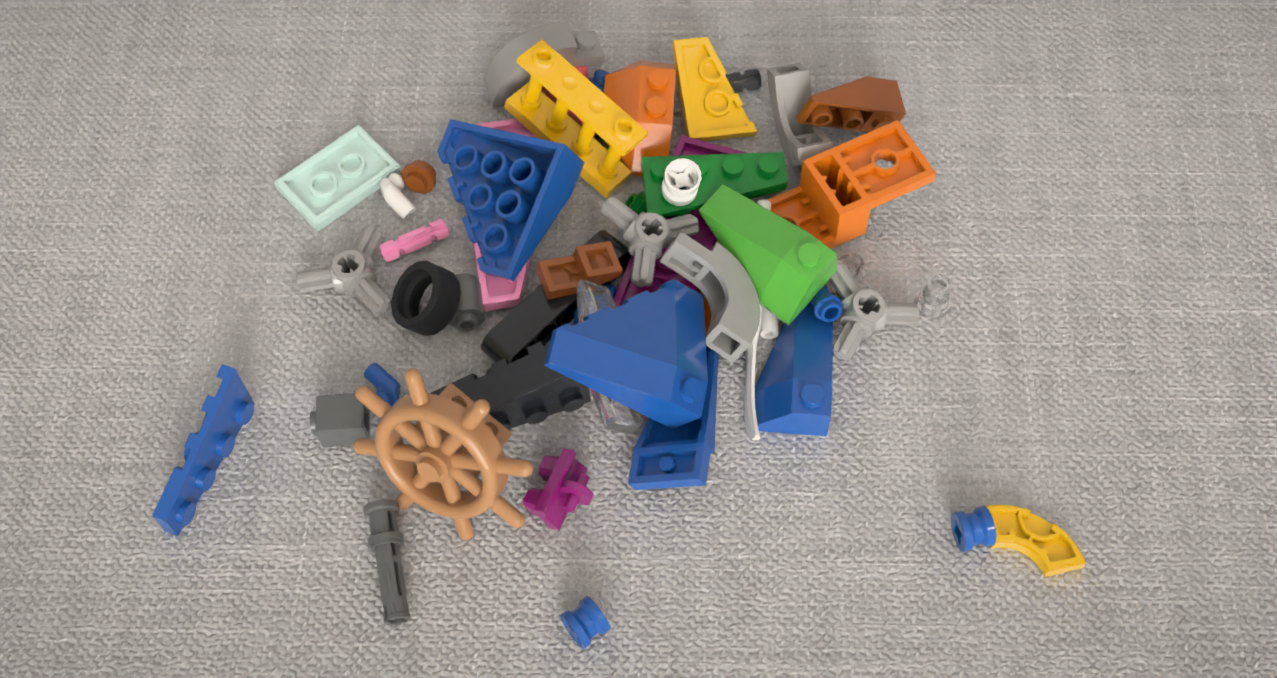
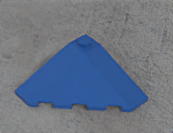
M450 119L437 152L441 162L444 164L448 163L453 176L448 178V182L455 201L458 203L462 202L467 215L462 218L469 240L472 243L477 242L482 256L477 259L479 268L485 274L514 281L572 195L585 162L562 143Z
M673 279L660 285L661 289L652 293L644 291L622 301L623 305L614 309L606 307L583 318L584 321L574 326L568 323L553 330L544 366L671 429L678 428L702 417L708 385L704 298L702 294Z

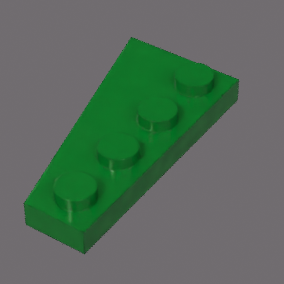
M784 152L641 157L645 213H656L664 218L673 215L679 217L691 214L692 210L700 209L722 184L748 199L786 190L788 184ZM679 158L693 161L701 171V182L696 197L690 204L685 206L670 204L664 199L661 190L667 166Z

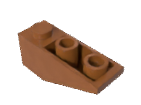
M866 76L812 95L797 115L796 120L797 123L817 127L823 126L848 131L871 132L896 120L900 122L906 115V111L896 80Z

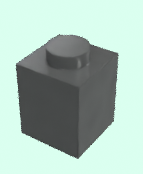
M355 393L316 396V411L310 412L312 434H317L323 448L351 446L359 438L370 439V410L357 400Z

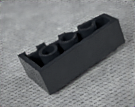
M542 342L528 347L529 354L514 362L507 361L504 358L491 364L492 367L482 377L470 374L452 383L474 402L479 399L488 401L490 404L489 414L509 431L511 428L526 423H540L549 415L561 411L572 412L578 410L585 403L591 402L589 387L544 366L549 345L544 347ZM447 385L430 394L440 395Z

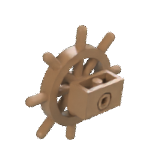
M416 368L408 369L404 375L410 394L401 397L392 406L369 387L360 386L355 392L357 400L377 415L380 421L376 427L375 440L359 438L353 443V449L357 454L378 457L387 476L401 491L396 498L400 510L408 509L415 502L435 514L453 518L458 535L462 540H470L474 536V529L470 518L481 515L489 508L514 528H520L524 525L525 516L500 496V494L505 489L508 475L528 477L533 473V465L527 460L506 458L502 447L513 433L489 414L490 404L488 401L479 399L474 402L451 382L440 395L430 394L427 392L421 372ZM410 420L417 421V423L414 425ZM402 437L412 445L403 444ZM480 473L482 476V480L477 477ZM459 484H461L468 491H461Z

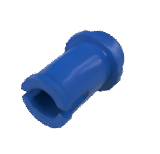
M826 284L810 301L814 307V315L818 320L833 322L842 313L843 305L841 299L833 295Z

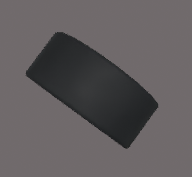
M427 260L418 261L409 266L399 277L393 290L391 309L396 323L405 329L423 336L435 335L442 331L453 319L458 308L460 285L457 277L453 272ZM432 283L431 297L427 306L419 314L420 300L424 291Z

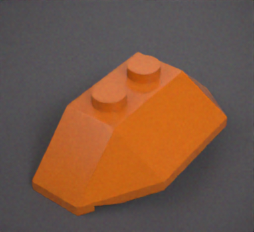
M638 61L605 75L604 94L649 132L648 136L624 157L621 155L620 160L632 171L631 175L642 176L641 157L669 156L676 77L674 64Z

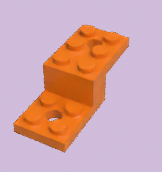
M896 120L803 160L800 186L772 197L768 201L771 202V212L807 231L832 249L866 233L872 208L934 182L936 172L901 123ZM883 159L890 161L894 166L884 169L878 167L875 162Z

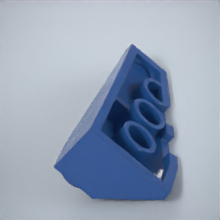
M811 302L806 305L789 326L785 323L783 324L756 383L755 409L759 431L827 437L832 405L833 322L818 320L814 315V307Z

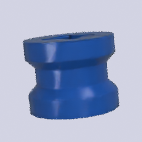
M986 506L976 507L972 513L966 514L963 511H957L951 514L953 536L961 552L970 551L974 545L978 544L984 547L996 544L997 536L994 520Z
M589 596L581 599L579 607L575 610H567L559 615L570 636L582 649L591 645L592 638L597 634H605L611 630L606 617Z

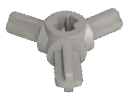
M616 196L607 198L600 209L602 214L625 231L623 238L627 240L629 253L634 257L631 282L635 283L637 287L650 286L652 284L655 260L662 256L663 249L669 247L680 231L687 236H693L699 232L698 219L692 214L668 220L651 212L645 213L643 211L638 215Z
M373 226L364 227L353 248L338 253L333 260H330L329 267L297 273L296 279L300 292L304 293L334 287L336 293L342 292L352 298L359 297L373 314L385 313L391 305V300L375 283L376 275L372 272L375 266L372 257L382 240V232Z
M837 264V272L829 281L843 300L842 311L844 313L841 318L843 328L833 345V353L838 359L847 361L852 359L863 337L871 336L874 330L884 329L885 324L915 325L918 323L920 312L915 303L886 302L885 297L881 296L878 292L868 287L861 288L845 264Z

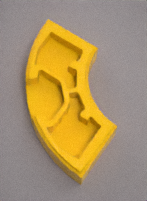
M1012 505L986 506L994 520L997 536L996 544L991 546V548H1010L1024 553L1038 565L1044 577L1081 569L1086 564L1075 542L1057 524L1054 523L1052 525L1043 518L1030 513L1031 510Z

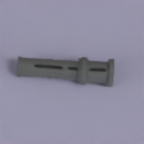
M392 499L370 502L363 507V513L369 519L371 537L367 540L368 547L375 553L384 624L400 625L411 620L407 604L405 580L400 557V548L403 546L404 536L398 530L396 513L399 511V503Z

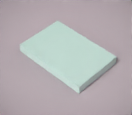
M357 125L274 181L277 190L319 232L380 189V182L384 177L388 178L391 173L400 175L402 170L401 166L360 125Z

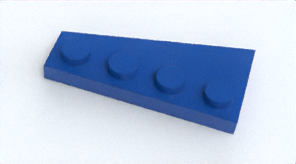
M224 364L221 365L216 376L222 382L215 397L207 395L201 411L206 413L204 422L199 432L195 434L190 432L184 445L185 463L183 468L180 466L174 467L152 515L164 531L176 536L193 519L196 512V504L203 492L208 491L213 485L217 468L223 458L231 454L237 434L241 427L250 421L254 412L255 403L237 370Z

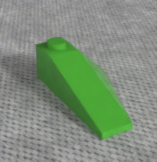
M723 184L699 209L700 215L719 244L726 248L747 271L755 286L759 304L788 326L837 272V253L807 231Z

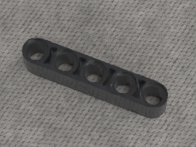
M599 231L584 244L611 241L623 272L626 270L631 258L629 249L608 231ZM618 277L591 289L547 300L543 287L540 284L488 332L482 341L481 350L495 362L504 358L507 361L514 362L529 354L528 347L538 342H542L545 346L551 340L553 330L570 323L575 318L574 312L580 305L595 299L604 286L610 285Z

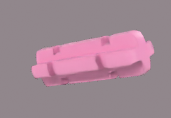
M438 219L429 223V227L425 228V226H422L397 237L396 241L392 239L382 243L379 246V250L383 259L386 262H390L399 258L402 253L406 255L432 244V240L439 241L448 237L449 230L443 219Z

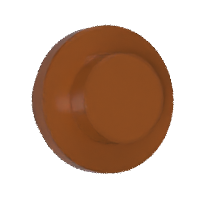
M415 160L407 164L402 170L401 177L405 185L413 192L426 194L431 192L436 185L435 169L423 160Z

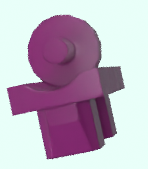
M563 448L560 456H544L539 466V475L547 483L543 490L537 488L528 489L523 499V505L529 513L540 517L549 529L557 531L560 530L568 512L574 513L577 504L590 505L594 497L593 492L586 487L589 481V476L586 475L587 468L576 460V453L571 449Z

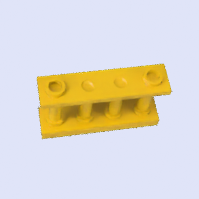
M541 39L517 58L516 62L531 77L526 85L506 99L504 108L537 138L562 143L569 147L585 162L580 176L607 199L629 180L632 173L630 169L619 161L621 155L624 157L648 136L649 132ZM543 86L557 98L556 103L541 92ZM569 109L583 121L582 127L567 115ZM595 132L610 145L608 150L593 138Z

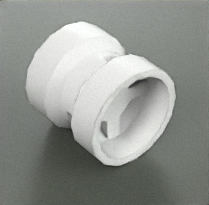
M679 158L667 166L661 185L662 195L666 201L675 206H685L695 199L701 182V171L698 165L689 159Z

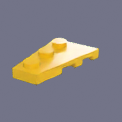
M708 37L674 40L672 50L686 137L701 141H713L755 136L758 131L753 122L749 121L743 110V103L738 93H734L726 78V71Z

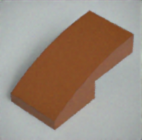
M611 241L576 246L574 255L538 261L536 268L547 300L591 289L622 275L623 272Z

